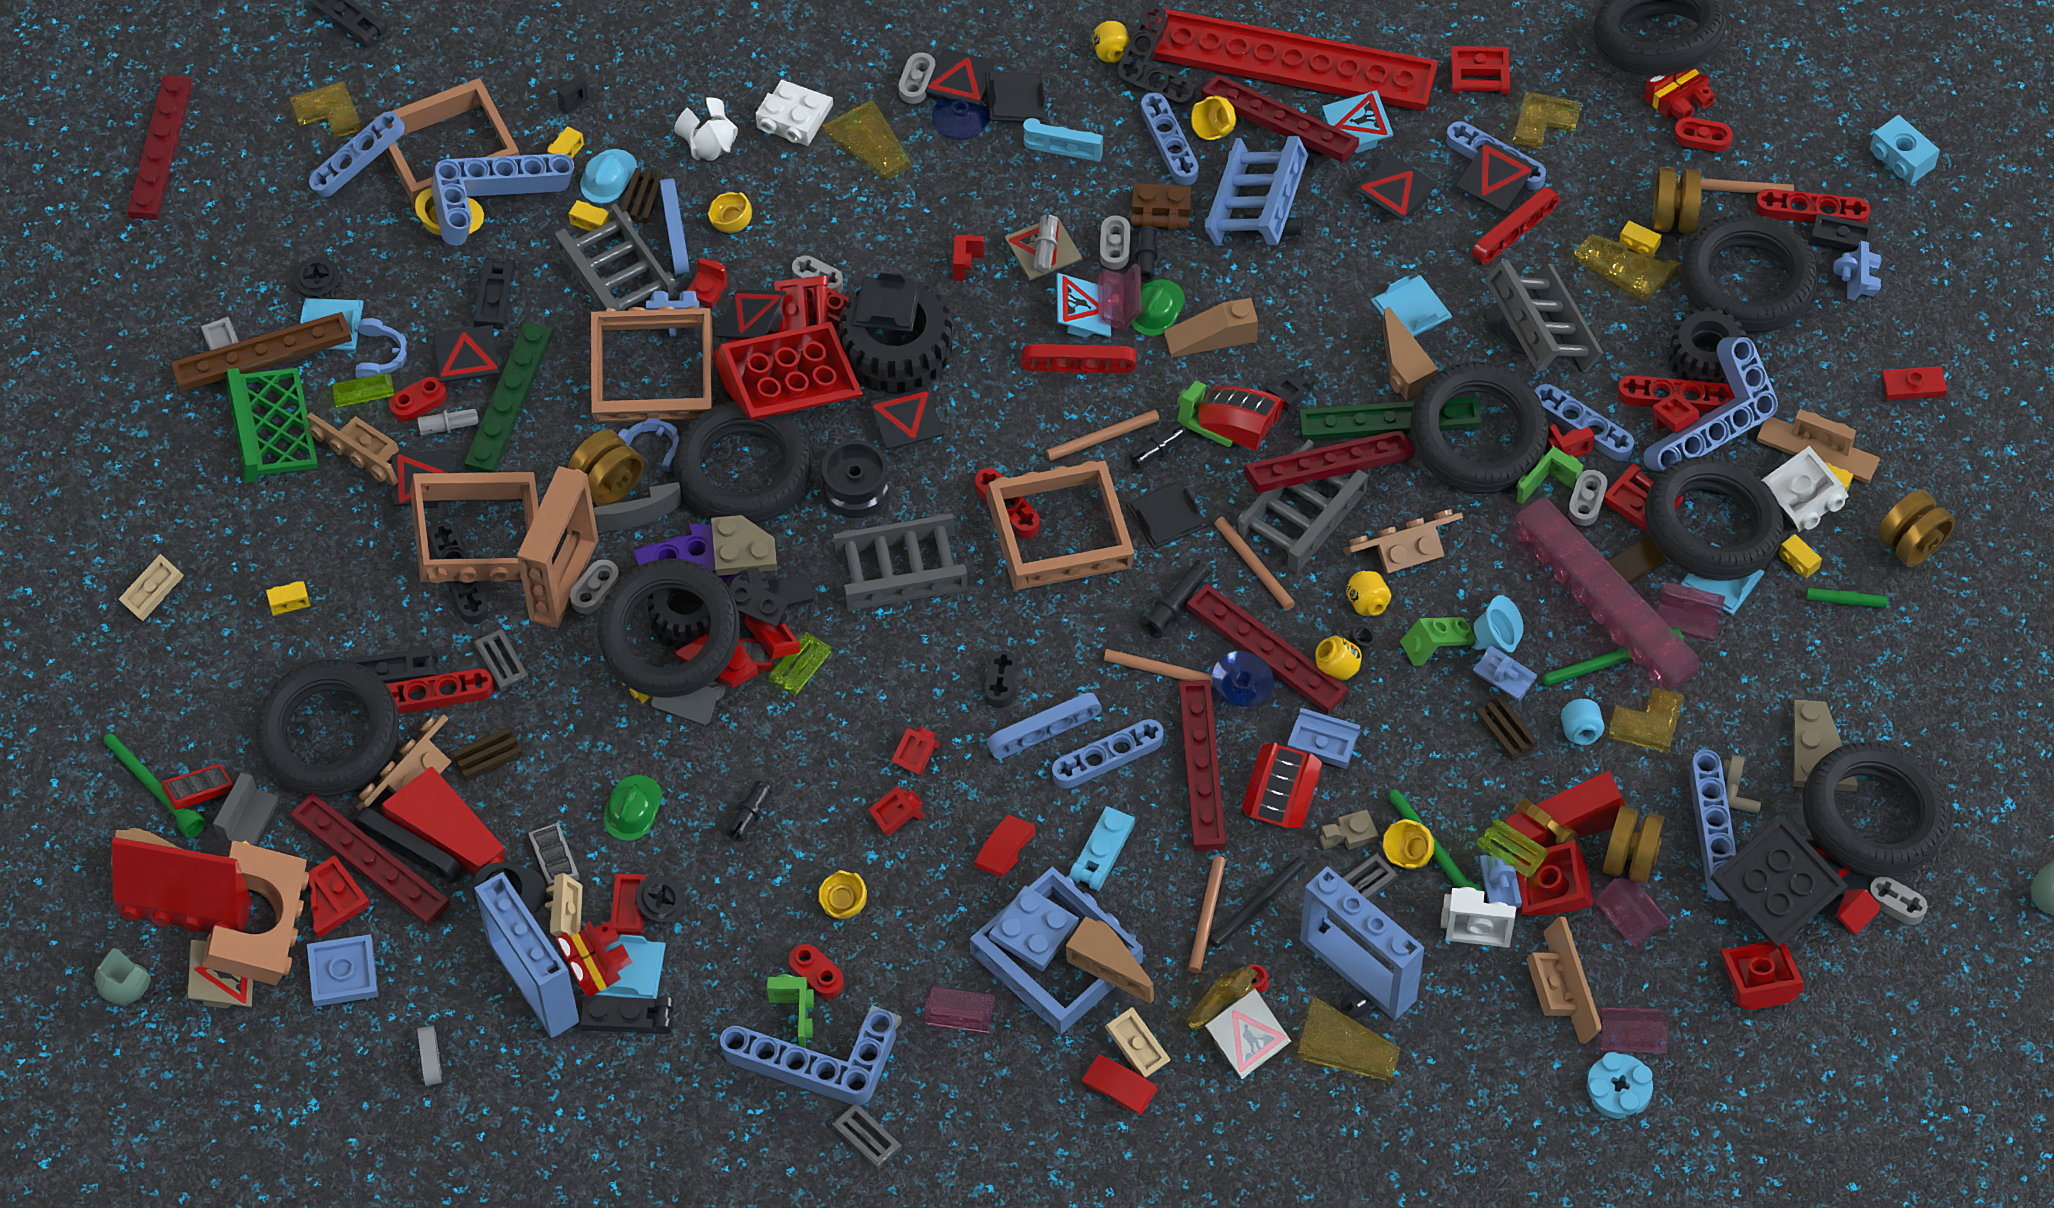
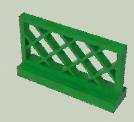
M239 368L227 369L226 387L245 483L257 482L258 475L317 469L318 462L313 438L309 432L310 425L306 418L308 414L298 368L240 374ZM293 378L294 385L288 391L276 385L279 380ZM258 382L265 387L259 394H256L247 388V383ZM270 390L282 396L276 404L264 398ZM288 400L299 406L293 415L281 409ZM258 403L270 410L263 418L252 412ZM275 414L287 420L281 428L269 422ZM292 424L304 430L298 439L286 433ZM263 427L275 434L268 442L257 436ZM280 438L292 444L285 453L273 446ZM299 448L309 454V459L298 461L291 457V455ZM267 452L280 458L273 464L263 465L262 457Z

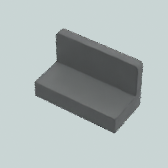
M714 680L704 688L688 695L672 698L653 697L652 706L707 725L711 721L715 701L724 696L726 686Z
M241 772L213 823L218 839L231 843L233 840L238 842L246 840L250 845L255 846L279 802L278 796L257 789L253 776Z

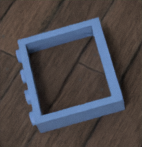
M1052 866L1029 886V888L1045 898H1048L1053 893L1082 920L1088 917L1094 921L1100 920L1105 922L1114 930L1140 965L1143 962V946L1136 941V936L1125 932L1112 914H1105L1097 907L1096 901L1090 894L1079 891L1069 876L1064 877ZM1010 903L970 938V953L1057 1033L1062 1035L1115 986L1099 978L1067 1008H1064L995 945L994 941L989 939L990 931L1011 905Z
M1325 867L1305 886L1300 941L1396 1021L1417 1000L1425 947L1331 868ZM1328 911L1394 966V973H1391L1327 919ZM1321 926L1327 930L1324 934L1319 931ZM1408 943L1415 948L1410 955L1409 950L1405 948Z
M502 872L475 887L487 942L550 1037L553 1038L579 1023L568 969L504 873ZM555 966L559 968L558 971L552 974L548 972V970Z

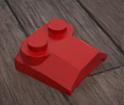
M1769 942L1721 949V956L1734 988V1000L1740 1007L1754 1010L1787 1004L1794 1001L1797 995L1803 992L1804 982L1786 943H1783L1777 950Z

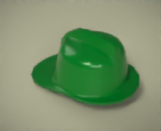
M1164 279L1153 280L1144 284L1130 308L1129 319L1133 328L1146 336L1153 337L1164 334V330L1173 326L1183 307L1185 300L1183 290L1174 282Z
M633 775L618 782L607 803L603 819L606 830L612 837L620 841H633L640 839L648 833L662 800L661 788L656 781L647 776Z

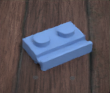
M1301 708L1287 748L1307 754L1311 753L1321 762L1347 769L1360 733V725Z

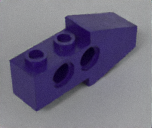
M689 524L691 535L677 536L670 541L655 545L648 544L634 550L636 567L654 560L673 558L695 562L716 574L712 525ZM741 574L721 575L718 577L725 583Z

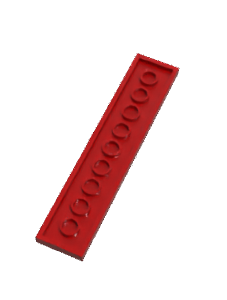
M1163 8L1169 16V23L1153 59L1348 97H1355L1377 90L1380 100L1384 104L1421 111L1427 110L1437 71V60Z

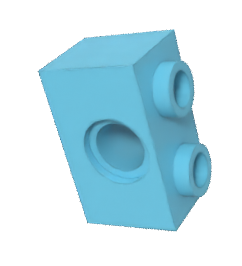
M1897 115L1874 132L1870 151L1873 152L1877 159L1886 163L1898 177L1903 178L1910 185L1935 168L1940 151L1900 115Z

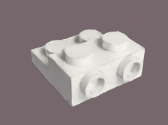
M781 79L773 94H767L756 112L757 128L766 133H773L787 138L793 143L809 146L833 106V98Z
M1810 446L1761 480L1769 486L1780 505L1782 513L1799 532L1804 528L1809 530L1816 527L1822 515L1829 510L1832 512L1838 511L1844 506L1845 499L1849 497L1841 481Z
M1471 887L1452 888L1451 894L1444 895L1440 928H1447L1446 941L1509 948L1516 907L1508 906L1502 902L1484 903V891H1477Z

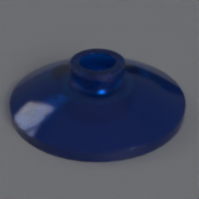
M943 97L933 108L932 121L936 130L943 136L955 140H965L979 135L986 128L989 121V111L982 100L978 106L969 104L964 100H953Z
M1237 651L1226 654L1218 660L1212 673V682L1218 695L1226 702L1239 707H1253L1261 704L1269 697L1273 689L1274 677L1269 665L1259 656L1249 652ZM1237 682H1242L1245 686H1240Z

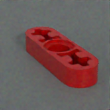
M992 468L980 470L975 477V490L987 505L988 484L984 485L983 482L987 481L989 483L1003 477L997 470ZM1022 496L1010 498L1016 503L1013 507L1006 508L1013 533L1023 539L1034 537L1040 528L1038 513ZM1021 518H1022V520H1023L1024 522H1026V523H1028V522L1031 521V525H1030V526H1028L1027 524L1021 525Z

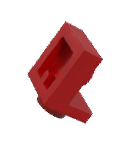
M970 234L955 235L953 281H965V270H971L972 258L984 257V237Z
M699 258L697 262L698 272L687 291H694L700 305L712 310L728 284L726 267L715 260Z
M1677 393L1652 406L1654 427L1658 430L1667 426L1677 433L1699 420V410Z
M1553 424L1548 426L1546 449L1549 452L1555 447L1567 455L1578 458L1592 452L1595 435L1590 427H1586L1581 430H1572L1562 437L1556 425Z
M921 726L918 727L917 731L907 727L891 761L922 775L934 748L939 749L941 743L934 740L935 733Z
M896 786L868 809L882 831L889 836L913 816L919 820L925 816L920 809L922 802L912 790L906 791L899 786Z

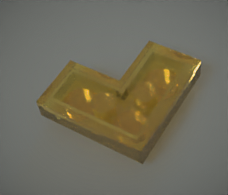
M344 81L289 98L299 126L327 117L334 138L362 130L360 120Z
M1526 92L1514 135V143L1542 148L1547 126L1576 131L1582 102Z
M1653 687L1647 713L1616 705L1608 737L1669 753L1684 695Z
M1249 965L1222 974L1185 1022L1193 1030L1205 1027L1204 1025L1220 1014L1219 1010L1225 1003L1229 1004L1235 998L1242 999L1250 992L1253 984L1250 982L1257 975V972Z

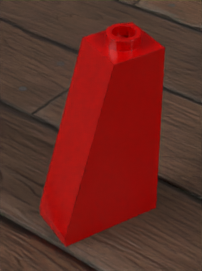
M433 766L429 767L382 803V814L385 818L449 854L461 867L474 875L482 867L490 863L504 862L505 848Z
M1610 771L1604 772L1536 804L1538 808L1550 815L1562 828L1569 827L1574 830L1579 836L1578 839L1613 828L1620 806H1626ZM1519 812L1505 819L1510 830L1504 833L1512 849L1519 847L1521 854L1557 845L1556 835L1526 814Z

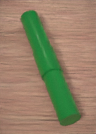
M1807 588L1806 600L1887 608L1888 596L1818 588Z

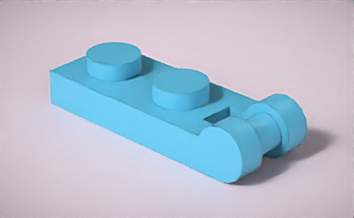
M1035 118L1025 120L1023 125L1025 147L1100 162L1103 153V135L1043 125Z
M1106 806L1080 857L1074 863L1069 877L1077 883L1080 881L1088 883L1089 888L1099 891L1135 824V818ZM1090 866L1097 870L1095 872H1092L1087 870V867Z

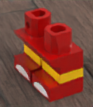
M1694 68L1679 74L1658 75L1649 78L1646 82L1644 99L1666 119L1674 115L1680 120L1685 117H1691L1694 114V107L1691 105L1694 102L1702 109L1712 105L1715 94L1708 87L1710 77L1707 75L1702 76Z
M589 921L584 925V930L570 937L566 932L555 938L586 996H593L621 980L618 971L632 963L623 944L606 952L605 947L620 940L611 921L595 928Z

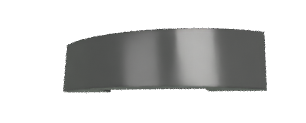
M679 482L649 487L650 498L593 507L597 531L632 528L665 516L682 504Z

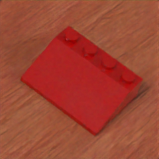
M832 322L721 344L716 361L717 370L725 389L750 421L862 397L863 393Z
M113 837L114 903L120 916L131 921H138L139 919L152 921L163 927L169 925L181 926L191 932H200V930L211 932L215 925L244 932L253 903L238 859Z

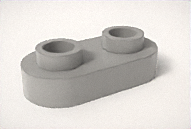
M916 53L908 59L899 81V96L903 101L915 104L926 98L927 93H925V90L935 68V60L931 55Z
M1110 216L1101 225L1100 261L1106 268L1116 270L1123 268L1129 261L1130 224L1124 217Z
M1586 470L1578 476L1568 509L1569 518L1577 525H1591L1598 518L1607 489V479L1601 472ZM1588 487H1592V488H1594L1595 490L1592 491V490H1589V489H1587V488H1588ZM1580 511H1584V512H1586L1587 514H1581V513H1579V512H1580Z
M598 560L587 569L570 591L571 605L574 610L582 614H589L601 606L612 587L619 581V572L616 564L610 560ZM602 577H608V578H609V579L606 580V581H601V580H600ZM584 599H590L588 602H582Z

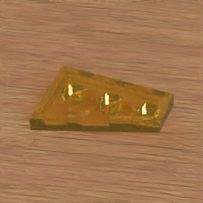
M874 100L822 125L824 132L886 180L912 167L910 159Z
M1591 234L1575 249L1573 256L1644 302L1678 271L1680 264L1672 260L1668 264L1653 259L1654 254L1645 251L1643 255L1629 251L1624 244Z
M1313 996L1297 1058L1392 1082L1400 1048Z

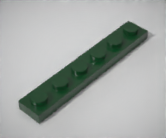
M524 322L465 459V470L476 473L496 472L554 335L552 328Z
M1478 396L1451 398L1439 411L1438 423L1440 431L1480 428L1481 416ZM1415 401L1299 409L1302 441H1307L1308 439L1323 440L1376 436L1402 430L1404 434L1411 433L1410 420Z

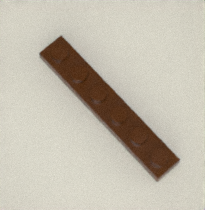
M339 312L170 363L179 390L182 392L226 379L227 369L239 368L240 374L344 344L352 341L343 312Z

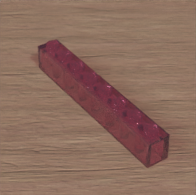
M1543 496L1516 514L1515 532L1520 541L1524 544L1528 543L1534 549L1538 560L1543 564L1547 563L1552 568L1556 579L1570 587L1575 599L1581 604H1586L1593 618L1599 624L1603 623L1610 630V634L1616 643L1623 644L1629 650V654L1636 664H1642L1648 670L1650 678L1656 685H1662L1670 693L1699 673V657L1546 496Z

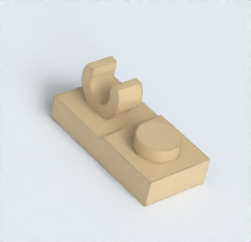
M160 554L119 600L138 618L144 621L184 575Z
M565 873L555 875L554 885L546 888V893L553 897V901L545 903V907L551 911L550 933L556 937L566 932L570 937L580 932L583 885Z
M1133 1007L1105 1026L1127 1060L1141 1077L1147 1078L1171 1060Z

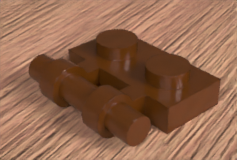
M1134 183L1131 226L1166 227L1169 231H1177V228L1189 229V217L1178 216H1190L1191 186Z

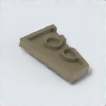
M1794 700L1793 787L1804 788L1806 780L1817 762L1829 752L1843 746L1827 703L1822 701ZM1855 776L1840 781L1836 785L1835 790L1857 791L1858 784Z

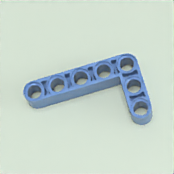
M565 154L445 159L439 161L435 166L431 190L443 240L455 246L462 245L466 241L472 222L467 196L564 191L568 188L573 174V160Z
M1726 337L1717 346L1718 358L1735 398L1702 416L1699 420L1679 432H1674L1648 447L1644 453L1643 460L1649 470L1663 472L1667 467L1680 460L1703 456L1775 414L1778 401L1757 350L1750 339ZM1737 345L1738 353L1735 356L1734 348ZM1747 372L1749 373L1748 383L1745 379ZM1758 399H1760L1761 403L1759 410L1757 409ZM1734 413H1736L1737 416L1735 423L1733 422ZM1710 426H1712L1713 429L1711 437L1709 436ZM1688 439L1689 447L1686 451L1685 442ZM1662 453H1664L1665 456L1663 464H1661L1660 461Z
M1701 750L1693 757L1689 781L1706 886L1712 898L1727 901L1729 900L1728 897L1710 879L1719 868L1736 855L1720 757L1715 752ZM1700 768H1707L1710 771H1703ZM1704 795H1711L1715 799H1708ZM1709 823H1716L1719 827H1713ZM1714 850H1718V851L1723 852L1724 854H1723V855H1718V854L1714 853L1713 851H1714Z
M876 1009L870 1012L864 1021L848 1062L740 1026H731L725 1029L721 1034L720 1043L724 1058L733 1065L852 1105L857 1103L860 1106L866 1104L874 1093L894 1044L896 1029L894 1018L887 1010ZM879 1024L888 1026V1029L884 1032L878 1033L873 1031V1028ZM735 1041L744 1043L741 1048L736 1050L728 1048ZM766 1051L774 1053L767 1060L758 1058L761 1053ZM867 1053L877 1055L874 1060L869 1062L861 1059ZM799 1061L804 1063L803 1067L798 1070L788 1068L793 1062ZM827 1071L835 1074L829 1080L819 1078L822 1073ZM854 1082L865 1084L862 1089L857 1091L849 1088Z

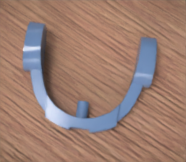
M365 318L360 320L359 333L375 337L381 335L393 338L399 348H392V353H398V356L388 364L360 363L356 365V377L360 380L372 381L378 379L381 374L390 373L397 368H402L407 359V341L405 336L390 327L383 326V323L378 319Z
M647 418L646 421L634 425L629 430L622 429L618 435L626 442V446H629L633 438L642 431H657L656 435L659 437L662 433L666 434L672 440L673 445L664 458L663 470L669 473L674 470V456L679 437L678 430L672 424L663 422L661 419Z

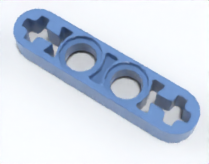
M1155 92L1146 94L1141 101V114L1172 178L1176 183L1184 186L1195 183L1198 178V163L1166 98ZM1150 105H1154L1155 108H1158V115H1157V116H1156V112H1155L1154 108H1153L1152 106H1150ZM1161 124H1167L1172 129L1168 132H1160L1157 127ZM1176 145L1183 150L1180 153L1173 154L1167 149L1170 146ZM1181 162H1183L1185 170L1190 173H1185L1184 170H1181Z
M389 111L381 114L311 174L309 179L311 188L322 197L334 194L400 138L405 130L404 122L394 112ZM392 123L393 127L388 129L387 126ZM378 132L382 136L381 138L376 135ZM367 140H374L373 146L370 149L362 150V146ZM352 158L349 167L340 169L343 160ZM334 170L338 173L336 176L332 173ZM324 179L327 181L325 185L321 183Z
M1457 121L1449 125L1446 142L1453 150L1473 160L1478 153L1476 148L1488 140L1536 166L1530 175L1532 178H1528L1524 189L1538 190L1544 185L1546 169L1541 163L1468 123Z
M674 178L660 180L675 275L690 273Z
M1543 384L1535 389L1540 400L1541 398H1551V400H1546L1545 402L1541 401L1546 417L1568 432L1597 425L1604 432L1595 435L1594 448L1616 461L1627 460L1632 455L1634 439L1630 433L1555 386ZM1566 410H1573L1578 413L1579 417L1571 420L1565 418L1562 413ZM1621 443H1624V444H1625V447H1624V446H1621V447H1619V448H1616V447H1615V444H1616V445H1620Z
M1085 693L994 733L989 737L986 744L994 758L1001 759L1095 718L1101 712L1102 706L1094 693Z
M1143 720L1060 757L1054 762L1052 767L1054 783L1061 788H1072L1157 750L1163 743L1164 730L1162 725L1155 720ZM1148 731L1151 735L1155 734V738L1144 737V732ZM1118 742H1125L1130 746V750L1126 753H1118L1113 749V746ZM1095 754L1099 755L1103 761L1097 766H1091L1085 759L1089 755ZM1061 769H1066L1068 772L1072 771V775L1067 777L1065 773L1061 774Z

